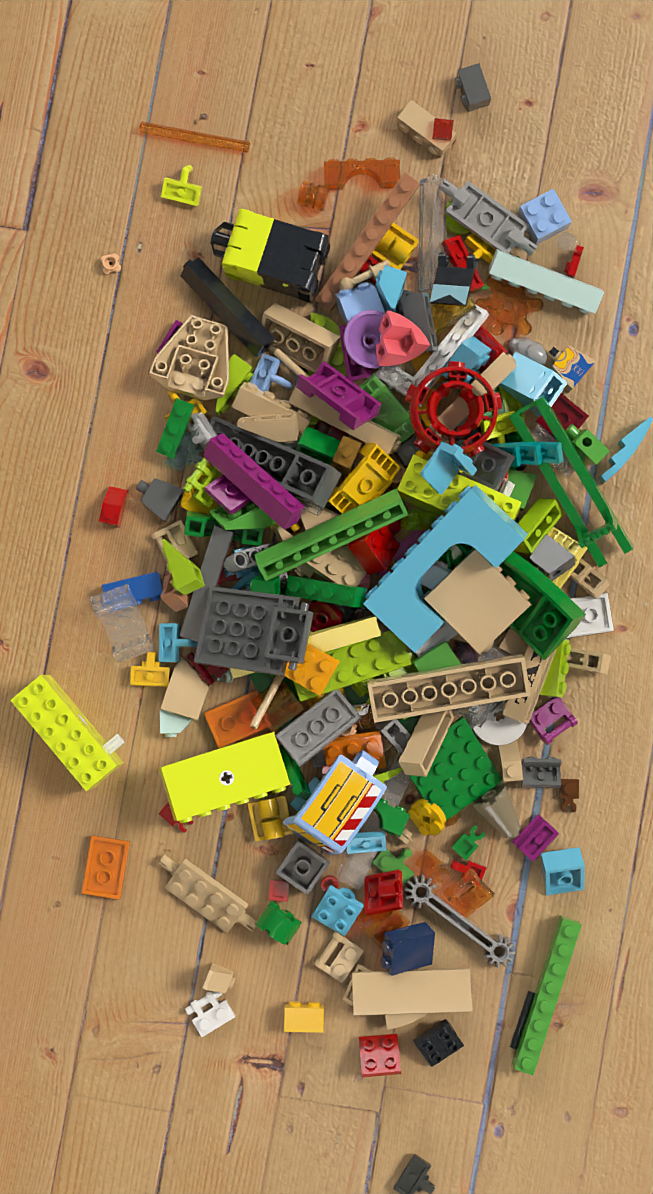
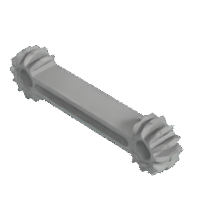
M421 875L420 881H418L416 876H413L415 883H412L410 880L407 881L411 888L406 887L404 891L410 893L405 896L407 900L413 898L410 905L413 906L417 902V907L421 908L424 902L488 951L483 957L484 959L489 958V965L495 961L496 968H499L500 962L506 967V959L509 962L513 961L509 955H515V951L511 950L515 945L513 942L508 943L510 938L506 936L503 939L502 934H498V939H493L431 891L437 886L435 883L429 885L432 881L430 877L425 882L424 875ZM418 887L426 888L424 896L416 895ZM429 898H434L436 901H438L440 904H442L444 907L450 910L451 913L447 915L440 908H438L436 905L430 902ZM472 927L490 941V944L484 943L472 934L469 928ZM497 946L504 948L501 955L494 954V949Z

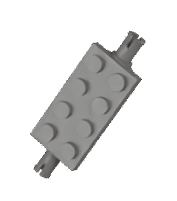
M446 178L440 184L438 189L452 198V202L445 213L492 248L509 254L514 246H518L530 256L535 251L538 245L524 237V232L529 225L471 182L467 181L459 189L447 181Z

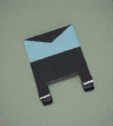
M439 253L438 268L430 303L467 306L478 259L475 258V255L469 254L467 256L466 268L447 267L450 261L449 256L446 253Z

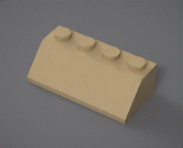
M274 303L264 312L261 324L275 338L269 350L275 352L279 348L294 363L313 373L317 371L322 362L325 361L327 364H330L337 351L340 336L277 303Z

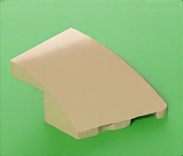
M179 656V662L176 663L161 709L199 720L210 686L200 679V674L183 657Z

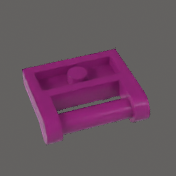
M560 697L552 698L535 710L529 721L546 745L552 743V739L569 727H574L578 724L577 719L570 713ZM560 717H564L566 721L549 733H546L544 730L546 727Z

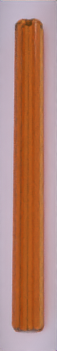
M143 121L139 126L140 132L144 134L246 153L250 150L249 141Z

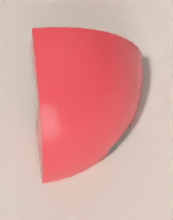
M386 311L378 330L382 334L379 344H376V356L379 366H393L408 362L422 354L430 346L424 333L413 322L398 313Z

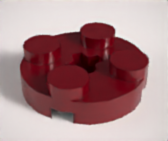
M312 600L309 603L308 611L314 613L310 629L312 632L341 624L343 613L333 603ZM323 615L326 619L322 620L320 616Z

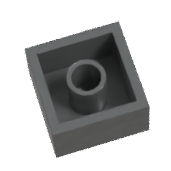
M298 838L275 873L308 895L330 864V860Z

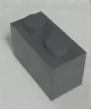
M480 63L459 69L455 78V84L457 89H461V101L463 106L467 107L468 112L490 105L491 95Z

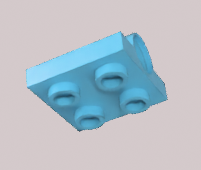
M330 885L311 917L345 936L361 912L364 904L355 900V894L350 889L343 887L338 890Z

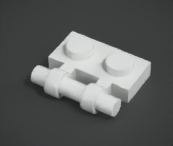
M209 991L205 997L198 1001L194 1000L190 1006L185 1008L188 1015L193 1012L197 1013L198 1016L193 1018L192 1022L201 1037L236 1016L226 999L220 1003L218 1002L217 998L222 995L220 992ZM211 1003L213 1007L204 1012L202 1007Z

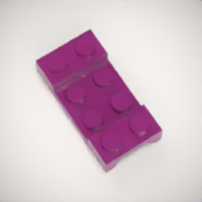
M325 361L321 363L315 374L306 378L302 374L298 377L297 389L309 398L314 395L318 396L340 413L339 420L352 430H355L379 414L381 407L379 401Z

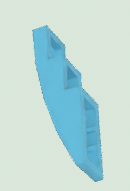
M649 417L618 442L622 449L608 460L612 467L598 478L602 484L620 470L634 454L653 421L652 417Z

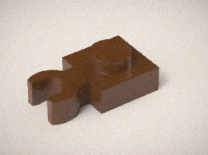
M561 779L559 798H564V802L561 804L562 812H565V807L569 804L572 806V812H576V804L573 802V799H579V779Z

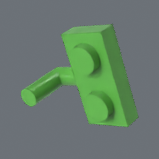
M408 847L404 848L398 857L386 848V851H381L372 861L383 872L398 869L402 871L403 886L414 874L403 863L407 857L412 855V851Z

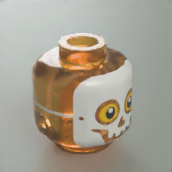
M368 703L353 705L352 707L361 717L354 724L357 725L356 730L372 728L374 719L371 706Z

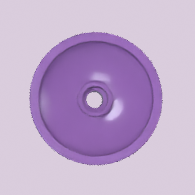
M365 310L352 317L345 327L343 336L344 347L349 357L356 364L370 369L383 367L379 366L377 362L376 344H379L382 334L378 330L385 313L377 310ZM366 338L370 339V345L366 343Z

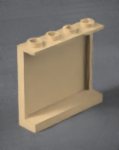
M473 547V550L431 591L428 590L424 594V599L480 654L531 604L528 601L529 595L523 589L518 591L515 587L516 582L509 575L505 577L501 573L502 568L500 566L495 568Z

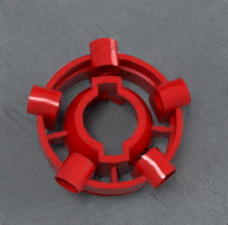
M449 361L448 367L431 372L417 386L411 384L404 398L405 401L410 403V422L418 437L414 444L425 454H428L430 450L436 451L440 445L438 442L441 438L429 428L424 430L418 415L427 414L428 421L432 427L441 434L442 438L450 439L449 445L452 446L454 439H460L469 435L471 430L478 428L482 420L490 422L483 436L478 432L461 443L463 446L461 448L464 450L463 454L467 453L471 458L485 450L482 444L491 435L497 421L498 410L502 409L499 392L494 393L484 377L471 369L465 368V363L458 361ZM447 373L446 380L448 382L442 383L436 391L434 390L427 401L426 410L418 411V406L421 407L430 389L425 387V385L434 377ZM467 375L476 379L485 388L487 393L482 396H476L472 392L474 386L464 382L467 379ZM450 388L460 389V397L465 400L469 408L468 418L463 425L457 427V432L455 430L449 431L439 421L436 414L439 401L448 396ZM492 412L491 418L483 416L484 413Z

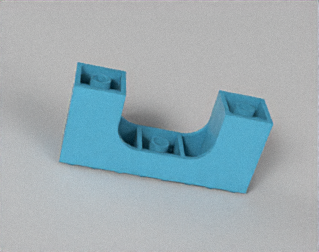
M477 485L472 488L468 486L458 496L461 500L459 502L455 500L444 511L447 515L445 517L441 515L431 525L433 530L430 531L428 529L418 539L420 544L417 545L415 543L404 554L406 559L402 557L391 568L393 572L389 571L378 582L380 586L376 585L365 596L367 600L363 604L414 653L445 622V619L424 599L422 591V578L433 564L452 545L464 543L474 547L497 568L528 535Z

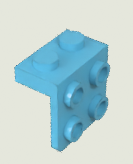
M441 442L421 471V476L439 494L445 492L459 470L472 476L477 471L476 467L472 464L473 460L464 455V450L456 444L452 446Z

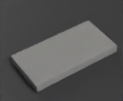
M338 689L330 692L279 732L276 738L298 766L301 767L357 723L361 717Z

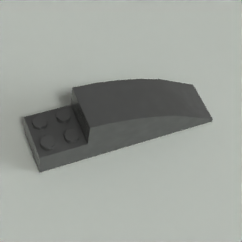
M216 416L211 418L209 423L217 435L223 433L298 501L303 503L307 501L324 509L341 476L339 471L331 465L237 427V425ZM198 443L196 450L204 453V449Z

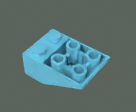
M515 352L512 357L516 360L515 364L517 367L500 386L524 406L542 395L545 396L550 406H552L567 385V382L553 370ZM537 406L529 408L537 417L542 415Z

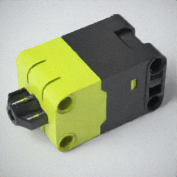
M239 209L235 224L224 221L214 229L210 241L214 256L223 258L221 265L223 266L225 276L292 296L308 303H313L319 283L317 276L321 265L326 264L330 251L328 235L256 214L247 209ZM223 228L232 231V233L229 235L219 231ZM214 244L225 247L226 251L214 249Z

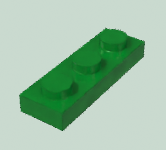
M176 398L156 449L157 453L175 459L195 405Z
M281 744L279 750L288 779L293 786L291 787L292 792L296 797L308 800L311 792L302 770Z

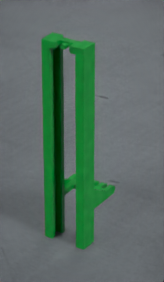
M542 395L523 408L511 413L509 418L524 442H536L520 415L533 406L538 407L558 442H561L562 450L605 520L604 525L589 532L549 463L538 465L573 523L580 547L588 548L599 568L608 562L595 541L599 540V538L601 539L603 535L610 534V531L624 554L633 550V544L545 396Z

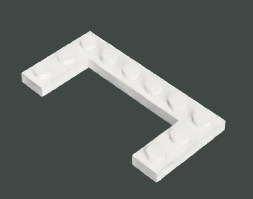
M470 301L467 302V306L435 304V306L460 319L438 346V351L433 352L414 377L393 366L380 367L375 375L383 383L406 396L411 384L417 386L431 372L446 367L460 344L471 338L487 319L489 314L486 310ZM441 375L431 379L425 387L431 389Z

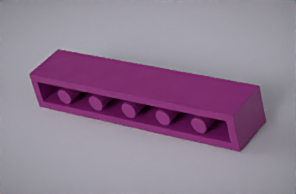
M223 433L209 439L203 455L204 458L284 530L298 522L305 507Z

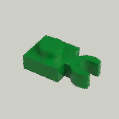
M476 825L471 827L469 836L463 833L451 846L465 860L479 847L475 841L481 840L485 836L484 832H481L478 836L474 834L475 829H477Z

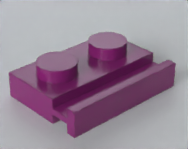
M538 814L512 842L534 862L559 836V832Z

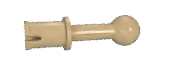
M386 259L374 266L370 265L368 271L351 279L348 277L342 278L339 282V289L346 290L351 288L352 291L355 285L371 277L376 280L379 270L383 271L385 265L391 267L390 263Z

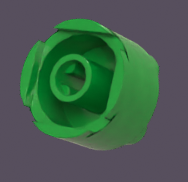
M271 900L255 924L262 931L265 930L276 941L283 945H288L302 922L287 909L285 911L282 910L280 905Z

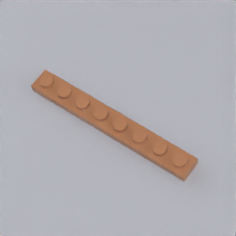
M404 172L315 299L329 311L334 308L337 303L335 294L340 292V280L345 277L351 279L358 274L421 185L419 182Z

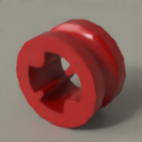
M328 875L323 878L321 888L324 893L327 891V885L324 883L325 881L328 883V880H332V884L338 889L339 882L335 876Z

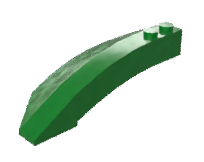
M464 543L452 545L446 551L448 567H451V570H453L473 550V547ZM512 551L499 565L502 568L501 573L505 577L509 575L516 582L515 587L518 591L523 589L529 595L528 601L531 605L509 627L543 660H546L577 628L586 613L548 577Z

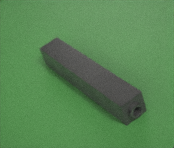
M221 525L214 526L200 570L205 586L193 592L180 633L181 637L196 642L199 640L210 586H218L224 567V560L227 558L235 533L234 530H225Z

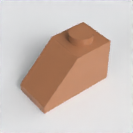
M169 573L160 598L174 611L188 608L193 592L184 595L176 591L172 585V574Z

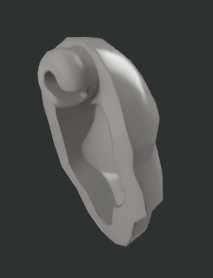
M515 337L508 341V348L512 355L517 352L541 365L546 364L547 353L538 342H534L527 337Z

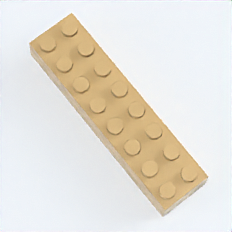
M522 654L367 681L374 723L531 696L525 658Z

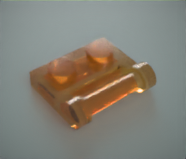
M469 869L463 878L450 888L447 887L443 890V895L467 918L493 898L494 892L478 877L473 869ZM471 881L474 885L457 898L455 893Z

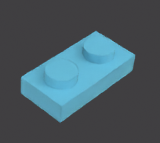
M385 831L357 833L347 846V854L386 851Z

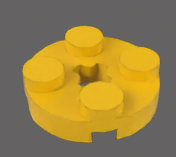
M417 800L411 806L408 814H410L409 817L419 828V832L424 836L440 834L446 826L444 825L446 817L443 811L435 803L432 805L427 803L428 800Z

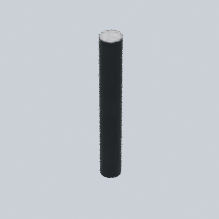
M532 991L527 992L510 1047L516 1050L535 993Z

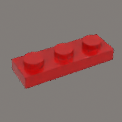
M460 235L444 240L441 244L447 256H449L452 266L466 268L469 253ZM477 269L474 271L470 292L479 290L484 286Z

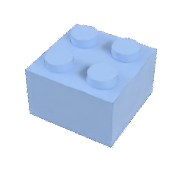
M554 188L521 205L518 210L520 219L529 225L526 230L535 245L568 229L572 222Z

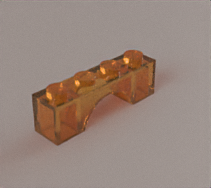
M388 157L384 160L367 158L364 161H358L355 158L347 159L346 161L329 159L327 162H324V189L343 190L347 181L359 174L373 177L378 182L380 188H394L400 179V160H395L393 157Z

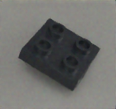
M446 1019L413 1040L431 1067L464 1046L454 1028Z

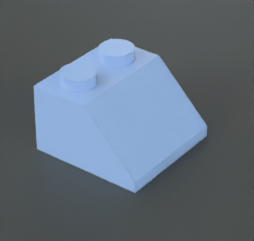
M360 283L352 291L350 288L340 290L339 293L335 294L339 315L346 323L356 314L365 310H377L385 313L377 290L371 283Z

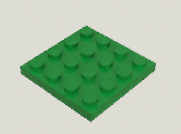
M462 716L451 723L448 728V732L427 776L408 775L421 797L425 801L428 800L427 803L431 805L435 803L445 814L446 821L502 782L494 765Z

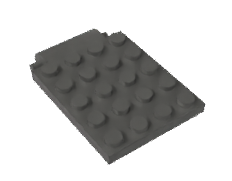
M210 586L194 662L284 676L287 663H289L288 669L296 671L297 664H304L314 613L308 611L309 604L301 603L300 610H298L300 599L297 597Z

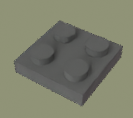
M485 441L482 444L485 450L471 458L473 460L472 464L476 467L477 471L473 476L465 472L463 474L498 491L515 456Z

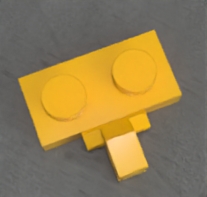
M147 652V662L142 661V666H131L130 685L168 687L170 667H160V662H156V652Z

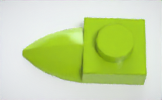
M400 767L374 775L373 777L385 784L384 781L393 778L403 769Z

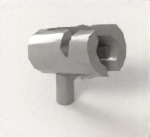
M199 412L191 415L194 424L189 421L188 429L193 435V443H199L205 451L209 439L217 436L205 415Z

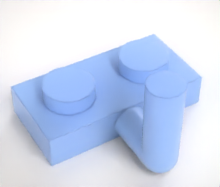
M263 353L250 383L255 384L258 389L264 392L269 390L272 382L288 390H291L293 387L291 382L275 375L281 361Z

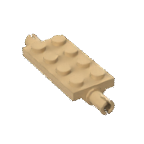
M164 854L158 865L172 874V878L165 886V889L226 933L229 932L235 922H239L253 932L257 921L245 913L248 903L187 859L182 864H178Z

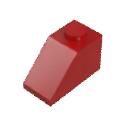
M109 486L102 503L99 517L100 523L121 527L128 490Z

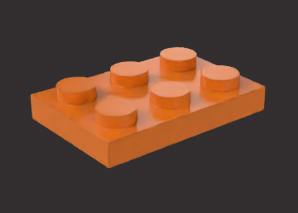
M257 690L204 713L218 748L272 726L268 714L265 712L257 729L250 727L262 703Z
M375 731L336 738L324 748L327 766L332 765L339 755H343L353 762L356 755L361 750H364L379 761L376 769L387 768L381 732Z
M96 835L91 836L82 894L121 899L130 841Z

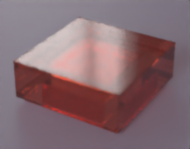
M435 118L432 139L451 141L454 120Z

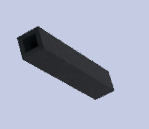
M200 258L187 261L183 265L180 277L255 357L268 351L275 340L270 332Z

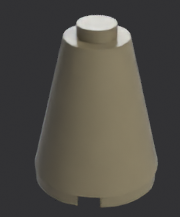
M499 783L489 792L472 802L474 808L504 838L513 839L518 836L521 828L508 788L504 783Z

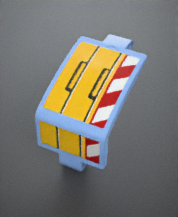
M361 750L356 755L353 762L345 756L339 755L297 815L286 818L283 824L292 829L299 838L308 844H314L329 855L341 854L367 820L387 789L385 784L372 776L379 761L364 750Z

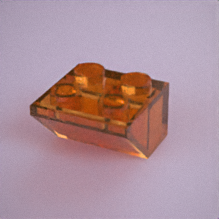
M282 680L262 718L272 732L304 710L284 680ZM270 686L250 700L257 711Z
M364 909L355 919L368 937L382 951L384 933L407 927L410 923V920L400 910L368 916L365 914Z

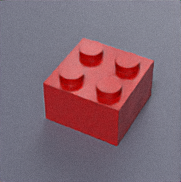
M386 525L349 542L347 546L366 573L373 574L386 571L400 544Z

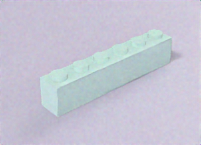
M497 249L488 269L489 274H492L491 278L502 281L503 278L508 280V284L517 288L520 285L527 288L526 291L537 295V292L545 294L544 298L548 300H561L562 305L572 308L574 305L579 307L580 312L588 315L590 312L596 314L604 295V291L600 288Z

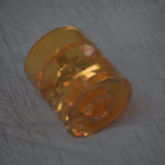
M303 180L297 205L304 207L311 205L312 209L323 212L329 187L322 185L315 187L314 183Z

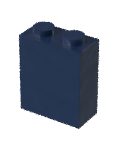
M426 922L385 932L384 941L382 942V967L393 976L432 965L435 932Z

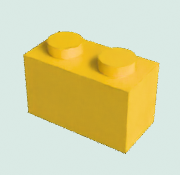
M290 1001L289 1004H285L284 1032L323 1033L324 1005H320V1002L316 1001L308 1002V1004Z

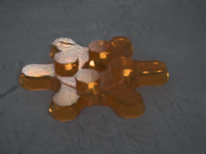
M489 275L486 283L491 290V296L485 299L479 298L474 304L493 316L494 321L490 326L491 333L495 336H500L506 326L512 325L516 327L521 335H529L532 331V326L527 320V314L531 311L537 312L542 310L544 307L543 301L537 297H528L525 294L524 286L520 285L517 288L506 285L501 281L491 278V275ZM504 302H510L513 305V309L508 310L504 308Z

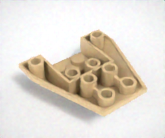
M191 315L157 354L149 375L167 390L204 401L224 397L229 382L227 326Z

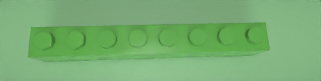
M394 489L255 554L257 566L265 581L407 516V510L397 489Z
M562 915L559 916L536 987L535 996L512 1062L515 1070L534 1075L582 926L579 921Z

